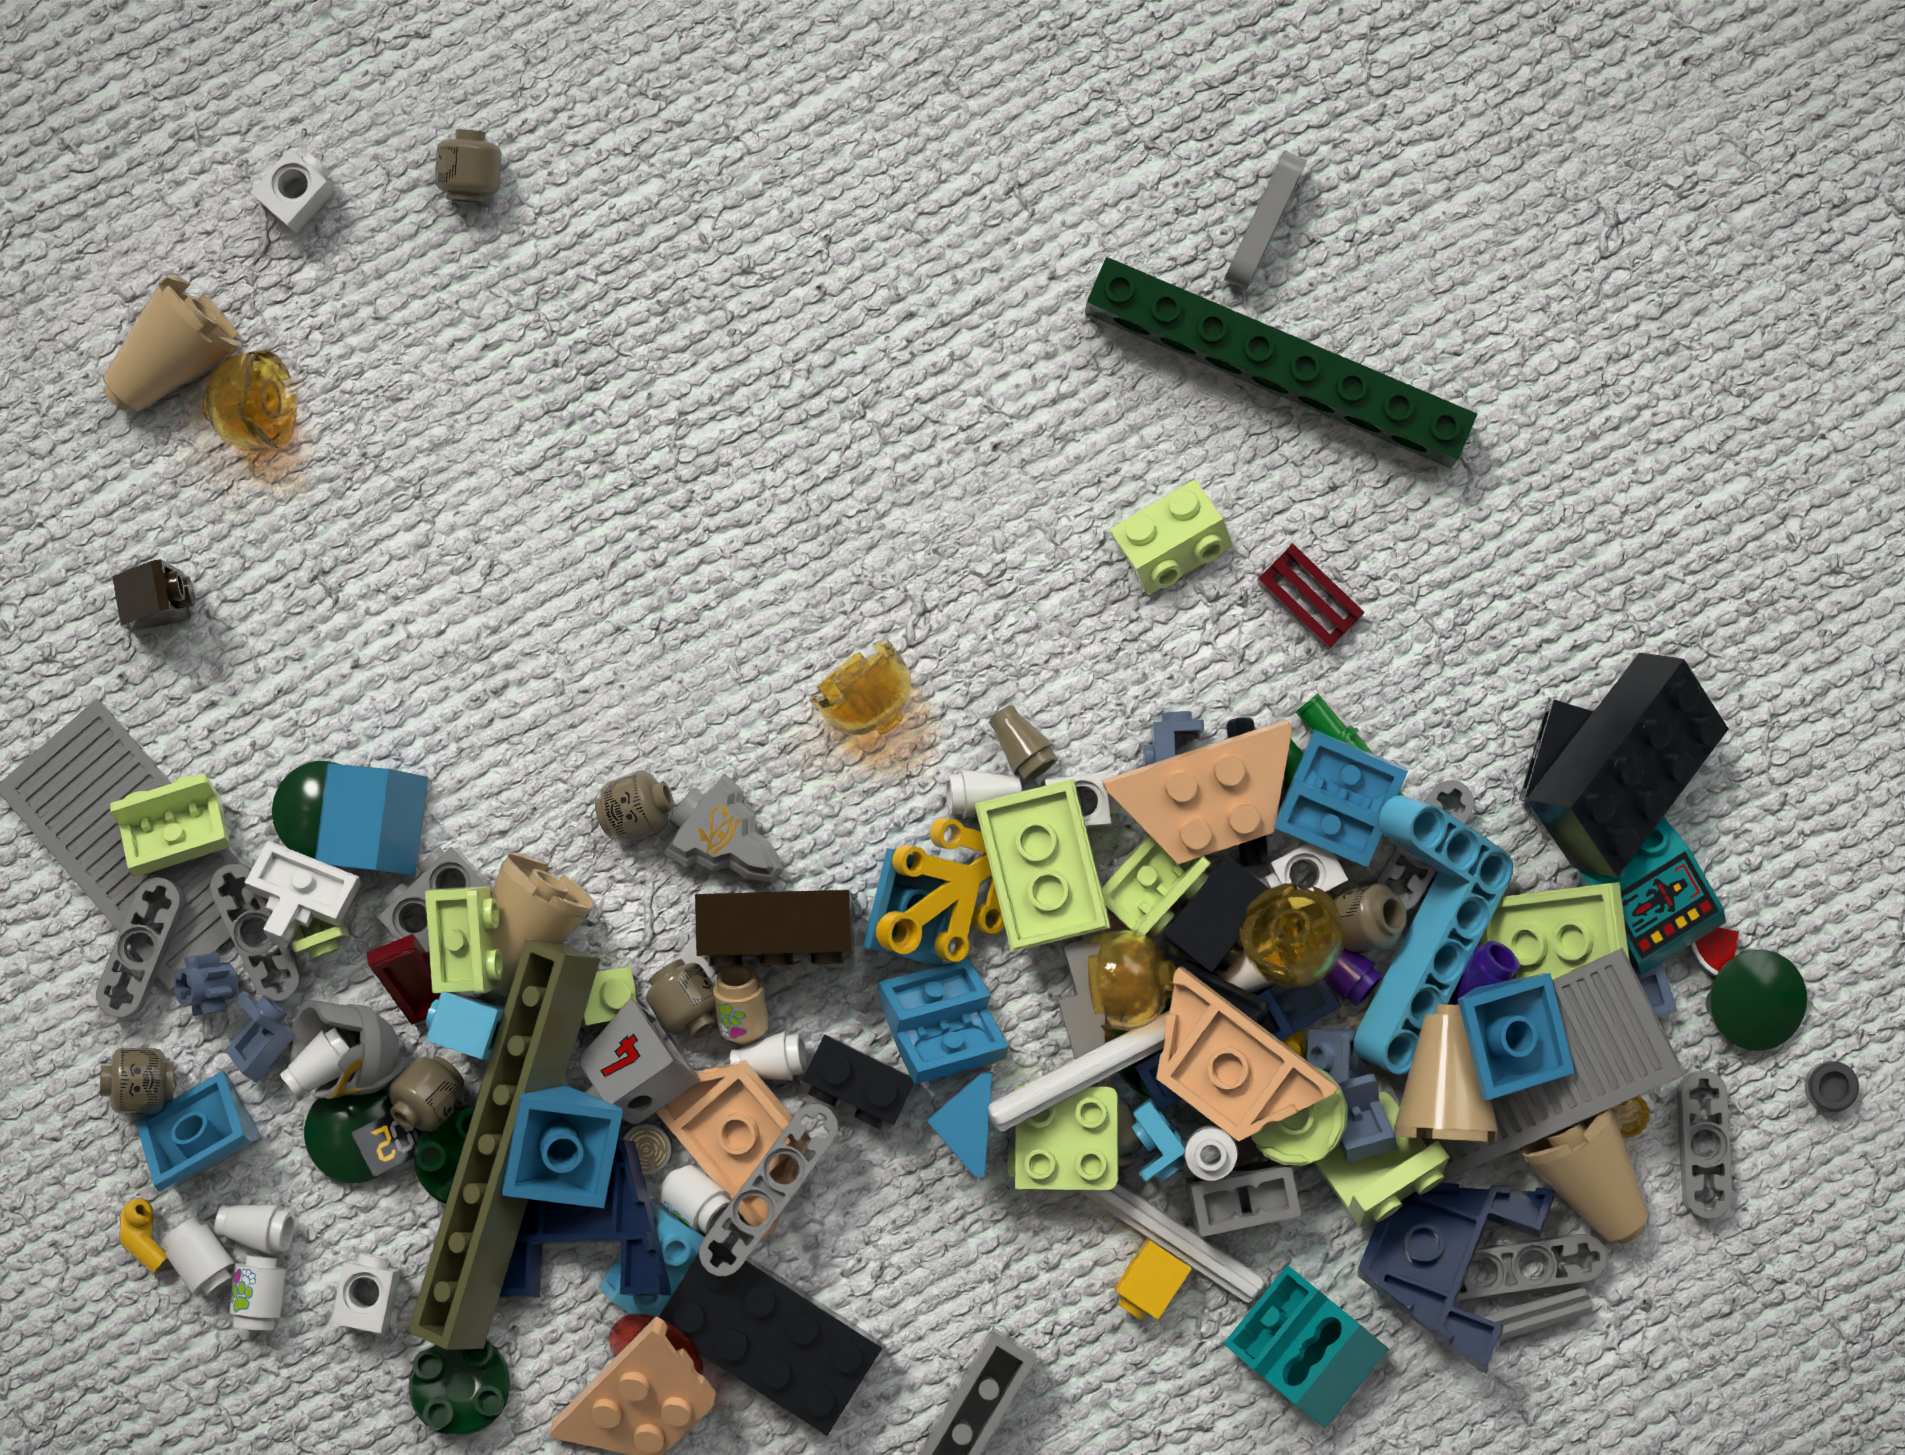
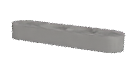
M810 1104L795 1114L703 1239L699 1250L702 1266L709 1273L716 1276H728L735 1273L743 1265L834 1141L838 1131L836 1117L829 1108L820 1104ZM820 1114L827 1119L823 1127L828 1132V1135L824 1140L817 1136L811 1140L806 1150L814 1152L815 1155L810 1162H807L797 1149L784 1145V1141L791 1135L797 1143L806 1130L805 1126L800 1123L805 1116L814 1119ZM781 1154L792 1156L799 1166L797 1178L789 1184L775 1182L769 1173L771 1160ZM758 1196L766 1202L768 1216L762 1224L748 1226L740 1220L738 1207L740 1202L746 1197ZM730 1218L740 1231L753 1235L754 1238L748 1246L739 1238L731 1251L737 1257L732 1265L723 1262L717 1268L710 1263L713 1253L708 1247L712 1241L722 1244L727 1239L731 1231L723 1229L722 1225Z
M1571 1234L1477 1248L1472 1262L1481 1257L1491 1259L1496 1267V1277L1492 1283L1481 1287L1474 1285L1470 1281L1467 1272L1463 1282L1464 1289L1460 1290L1457 1300L1590 1281L1604 1272L1607 1265V1252L1604 1245L1598 1239L1587 1234ZM1584 1243L1587 1250L1595 1252L1596 1259L1588 1261V1270L1582 1271L1580 1265L1575 1263L1560 1264L1564 1275L1556 1276L1557 1261L1551 1249L1553 1246L1560 1245L1558 1255L1561 1256L1578 1253V1244ZM1530 1250L1540 1251L1546 1259L1545 1272L1536 1279L1525 1278L1519 1270L1521 1256Z

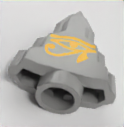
M725 773L718 778L716 783L704 795L695 788H692L669 819L679 829L664 855L685 867L698 863L713 872L731 868L746 879L774 883L784 870L772 844L756 832V815L742 802L744 791Z

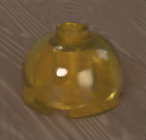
M270 350L240 353L228 357L211 373L205 390L202 408L206 419L224 442L243 451H261L279 448V444H287L290 441L296 425L297 403L295 395H290L286 399L283 380L291 379L288 369L279 356Z
M888 639L873 643L872 646L877 653L868 658H864L860 652L851 656L817 686L822 693L821 697L811 695L809 699L834 729L847 735H865L874 730L883 735L895 728L903 720L904 716L900 710L908 702L912 681L906 663Z
M1284 883L1265 890L1249 904L1245 911L1247 918L1243 924V929L1240 926L1239 936L1249 963L1266 981L1287 988H1304L1320 982L1335 968L1343 954L1345 930L1335 901L1322 889L1312 886L1313 891L1306 888L1298 889L1296 883Z
M1112 930L1096 933L1091 943L1100 942L1098 955L1088 956V978L1095 1014L1105 1013L1109 1022L1100 1026L1108 1033L1129 1032L1146 1027L1161 1015L1167 1006L1169 991L1174 990L1175 983L1172 982L1176 969L1173 961L1165 960L1161 948L1150 937L1133 930Z

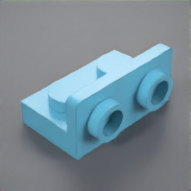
M1150 1097L1133 1112L1137 1121L1132 1126V1129L1149 1151L1155 1147H1158L1161 1151L1160 1154L1142 1166L1139 1172L1140 1176L1146 1182L1155 1175L1159 1182H1162L1185 1165L1184 1162L1186 1160L1182 1154L1185 1153L1187 1142L1163 1110L1160 1111L1153 1097Z
M651 1200L650 1205L671 1286V1294L657 1296L621 1295L622 1249L598 1286L611 1303L648 1324L656 1316H660L697 1257L700 1245L705 1238L702 1234L680 1222L672 1213Z

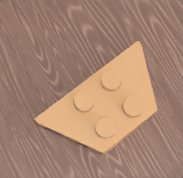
M1287 720L1277 722L1101 780L1102 785L1177 864H1181L1274 833V824L1277 818L1292 728Z
M1178 967L1175 971L1172 982L1175 984L1170 1013L1167 1014L1164 1030V1049L1160 1054L1156 1079L1237 1141L1255 1134L1335 1094L1341 1086L1185 968Z
M746 1060L696 1071L695 1073L700 1081L656 1111V1114L707 1175L730 1194L731 1201L793 1118ZM805 1132L796 1143L793 1137L789 1135L784 1141V1145L797 1149L804 1156L811 1138ZM787 1154L776 1156L769 1164L770 1176L779 1184L793 1182L799 1170L797 1161ZM749 1196L740 1202L738 1212L750 1226H758L766 1220L768 1207L762 1198ZM781 1213L762 1237V1241L775 1231Z
M656 1316L553 1420L549 1436L558 1440L629 1455H664L713 1408L716 1391L705 1376L695 1370L694 1361L685 1349L675 1350L665 1336L668 1326L661 1318Z

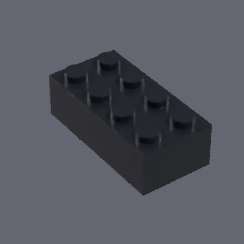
M1639 652L1526 800L1574 869L1618 878L1729 728L1685 659Z
M712 1241L708 1247L713 1253L710 1263L717 1268L723 1262L732 1265L737 1258L731 1252L733 1246L726 1241L722 1244ZM698 1254L659 1316L668 1326L666 1333L826 1436H828L884 1345L882 1341L751 1257H748L735 1273L728 1276H716L709 1273L702 1266Z

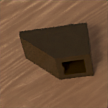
M162 559L149 561L112 576L120 625L122 627L135 631L191 620L189 607L195 606L192 581L189 576L183 577L181 570Z

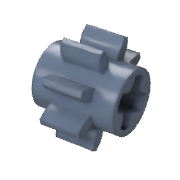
M219 953L185 957L186 968L179 969L174 977V991L178 1002L184 1007L192 1006L193 1016L226 1011L227 1005L225 1000L233 999L238 989L237 975L233 966L228 962L220 963Z

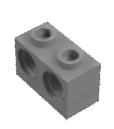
M450 847L446 852L438 848L431 853L418 867L423 874L409 887L401 883L393 889L381 902L386 909L377 917L397 939L414 934L429 957L428 925L418 933L411 932L405 924L407 910L416 904H421L426 908L425 891L442 889L441 881L443 876L454 869H458L463 873L466 880L465 887L490 886L491 894L494 888L458 849Z
M1267 1160L1234 1167L1227 1176L1219 1180L1209 1181L1197 1176L1185 1178L1194 1227L1201 1237L1302 1216L1291 1165H1283L1274 1160Z

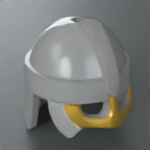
M308 1000L301 1005L292 1026V1032L295 1034V1037L289 1045V1058L291 1062L321 1030L327 1033L332 1028L337 1027L352 1046L337 1062L342 1072L341 1076L317 1088L313 1097L333 1099L343 1095L371 1094L391 1084L403 1070L402 1058H399V1040L395 1031L386 1020L376 1014L369 1006L356 1004L340 1005L315 1000Z

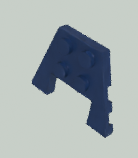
M617 1140L604 1208L528 1199L499 1298L540 1297L543 1244L622 1242L620 1294L628 1296L671 1294V1286L634 1141Z
M1439 1183L1422 1195L1415 1191L1400 1201L1402 1206L1395 1213L1376 1223L1359 1264L1358 1277L1477 1370L1487 1374L1503 1333V1325L1455 1308L1454 1305L1487 1222L1492 1221L1539 1238L1553 1204L1555 1191L1549 1188H1536L1535 1191L1510 1190V1186L1491 1185L1490 1189L1459 1188L1457 1183Z

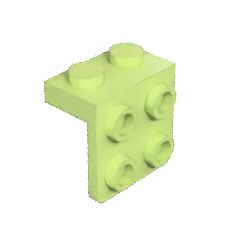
M1025 1085L1015 1086V1090H1017V1089H1019V1088H1021V1087H1023V1086H1025ZM1089 1086L1015 1125V1147H1009L1008 1175L1009 1177H1015V1189L1110 1190L1116 1187L1118 1184L1117 1091L1108 1086Z
M1379 1092V1101L1394 1132L1399 1107L1390 1094ZM1396 1137V1150L1347 1163L1340 1145H1337L1327 1156L1314 1161V1163L1357 1225L1361 1227L1373 1218L1380 1222L1391 1216L1402 1206L1400 1201L1413 1192L1417 1191L1419 1195H1422L1437 1186L1445 1178L1443 1172L1450 1157L1439 1141L1427 1147L1423 1140L1418 1137Z

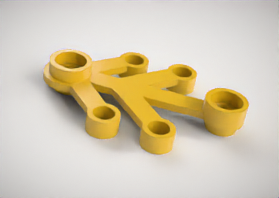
M939 818L932 824L930 829V838L935 846L951 850L962 846L984 854L969 865L927 855L922 848L917 846L902 845L898 847L892 859L893 867L898 874L910 877H917L922 874L942 879L946 882L907 911H892L885 914L877 923L876 937L881 947L889 952L899 954L911 953L921 942L922 926L954 903L948 930L938 934L935 939L934 949L939 958L959 962L967 956L969 951V940L967 937L971 921L977 931L988 934L999 933L1005 925L982 832L966 828L956 819ZM947 826H950L951 836L948 841H945L944 831ZM912 853L914 862L911 868L908 869L906 859ZM991 876L986 902L980 903L975 907L980 883ZM991 911L992 921L987 926L985 917ZM896 924L897 934L892 939V930ZM952 938H954L955 949L950 954L948 945Z

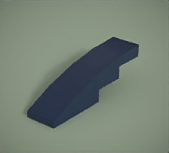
M1317 962L1257 995L1268 1001L1270 1005L1264 1022L1260 1026L1280 1041L1285 1040L1342 1006ZM1163 1050L1135 1066L1160 1111L1182 1099L1156 1079L1160 1054Z

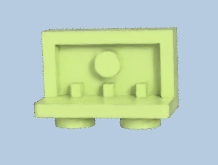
M1196 479L1109 529L1113 540L1136 572L1140 584L1147 595H1151L1161 588L1173 585L1180 577L1202 564L1216 560L1233 545L1223 517Z
M206 774L184 776L178 778L172 784L150 791L133 792L124 799L109 804L111 815L120 827L128 870L134 878L231 847L220 795Z
M1148 835L1102 884L1101 888L1106 908L1136 936L1142 938L1147 932L1156 936L1173 918L1174 913L1169 908L1183 894L1187 899H1190L1209 878L1203 871L1210 865V862L1202 856L1177 864Z
M490 886L431 889L425 891L432 992L474 991L477 994L486 993L498 988L497 980H500L503 974V959L500 950L494 947L493 929H496L499 924V907L497 900L491 898Z

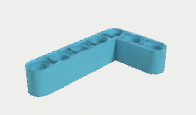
M1402 795L1392 797L1382 807L1379 816L1381 832L1386 838L1437 870L1438 873L1354 1037V1050L1361 1060L1398 1075L1410 1071L1425 1014H1435L1436 1004H1448L1513 874V862L1506 851L1440 807Z

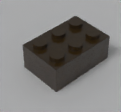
M850 890L695 894L696 956L709 958V966H743L742 957L760 956V965L763 966L793 965V955H811V964H844L843 954H854L853 893Z

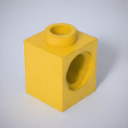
M1147 1237L1114 1286V1290L1122 1295L1118 1305L1142 1321L1147 1314L1159 1320L1192 1268Z

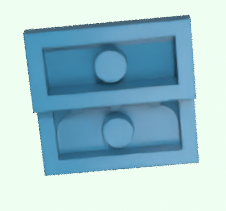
M1313 729L1278 813L1274 828L1368 868L1383 835L1379 826V816L1382 807L1389 799L1398 795L1408 770L1405 767Z
M969 958L878 983L877 990L887 1023L914 1084L1006 1058L1009 1046L987 1009L991 995Z

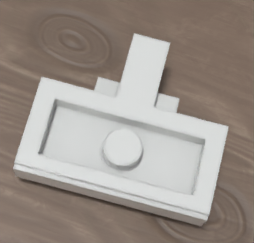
M270 841L265 844L244 882L248 891L269 899L265 908L272 914L264 926L263 932L266 933L268 942L283 948L288 947L299 928V924L308 927L313 921V917L339 927L361 886L359 876Z

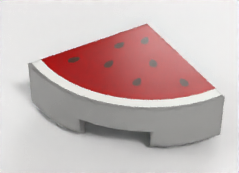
M1718 927L1688 947L1699 965L1708 974L1716 977L1724 964L1735 957L1739 931Z

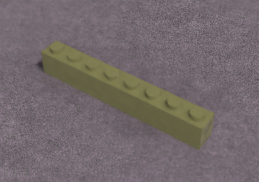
M525 940L409 1326V1333L446 1350L484 1348L528 1202L526 1198L502 1196V1186L520 1094L563 1085L601 960L563 944Z

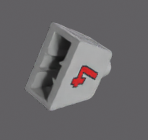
M633 999L625 1003L580 1057L579 1065L593 1084L585 1093L621 1107L623 1110L622 1117L631 1124L642 1122L700 1081L657 1017Z

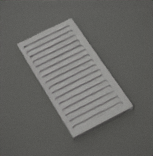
M97 698L7 777L0 781V795L118 932L121 930L136 890L144 881L159 877L172 880L181 887L185 897L184 908L156 975L169 991H173L176 972L179 969L186 968L185 957L215 953L231 939L211 896L210 882L214 873L221 867L231 863H242L229 848L135 878L127 867L120 827L111 815L109 804L124 799L133 792L150 791L172 784V782L100 699ZM232 872L225 875L227 883L221 887V891L224 896L233 894L240 906L238 909L230 910L233 919L236 920L238 916L250 909L260 908L256 898L249 904H246L242 896L241 890L246 887L244 883L246 879L244 877L236 879ZM162 887L159 893L150 892L147 901L154 904L153 912L150 919H144L139 915L137 925L151 926L161 933L164 924L155 923L154 919L160 908L169 909L172 900L165 897V887ZM255 917L247 919L244 922L242 929L247 924H249ZM138 933L131 937L128 943L143 961H147L154 951L152 939L145 933Z
M1623 947L1552 980L1573 1062L1574 1074L1492 1099L1498 1128V1142L1421 1138L1427 1147L1439 1141L1450 1157L1443 1172L1445 1178L1440 1183L1685 1075V1069L1681 1066ZM1384 1070L1401 1104L1409 1072L1398 1075Z

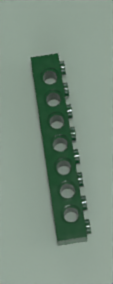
M1109 257L1105 258L1086 302L1085 314L1450 469L1458 461L1477 417V413Z

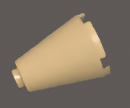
M166 274L159 282L103 376L107 385L104 389L106 396L112 403L124 411L128 410L129 407L136 411L143 410L234 353L241 346V341L233 340L238 335V332L222 311L204 294L196 298L186 293L185 290L191 284L174 274Z
M509 853L506 860L501 864L491 894V898L497 900L499 907V924L496 929H493L494 947L500 950L503 959L502 978L497 980L498 988L482 993L491 998H497L499 994L509 995L526 939L561 944L589 916V912L594 904L593 899L572 879L563 874L560 880L545 872L549 865L524 854Z
M1436 1004L1435 1014H1425L1395 1123V1137L1498 1142V1128L1492 1099L1482 1100L1459 1005Z
M1609 1108L1520 1148L1525 1162L1605 1241H1618L1620 1244H1625L1636 1239L1644 1232V1224L1649 1214L1613 1108Z

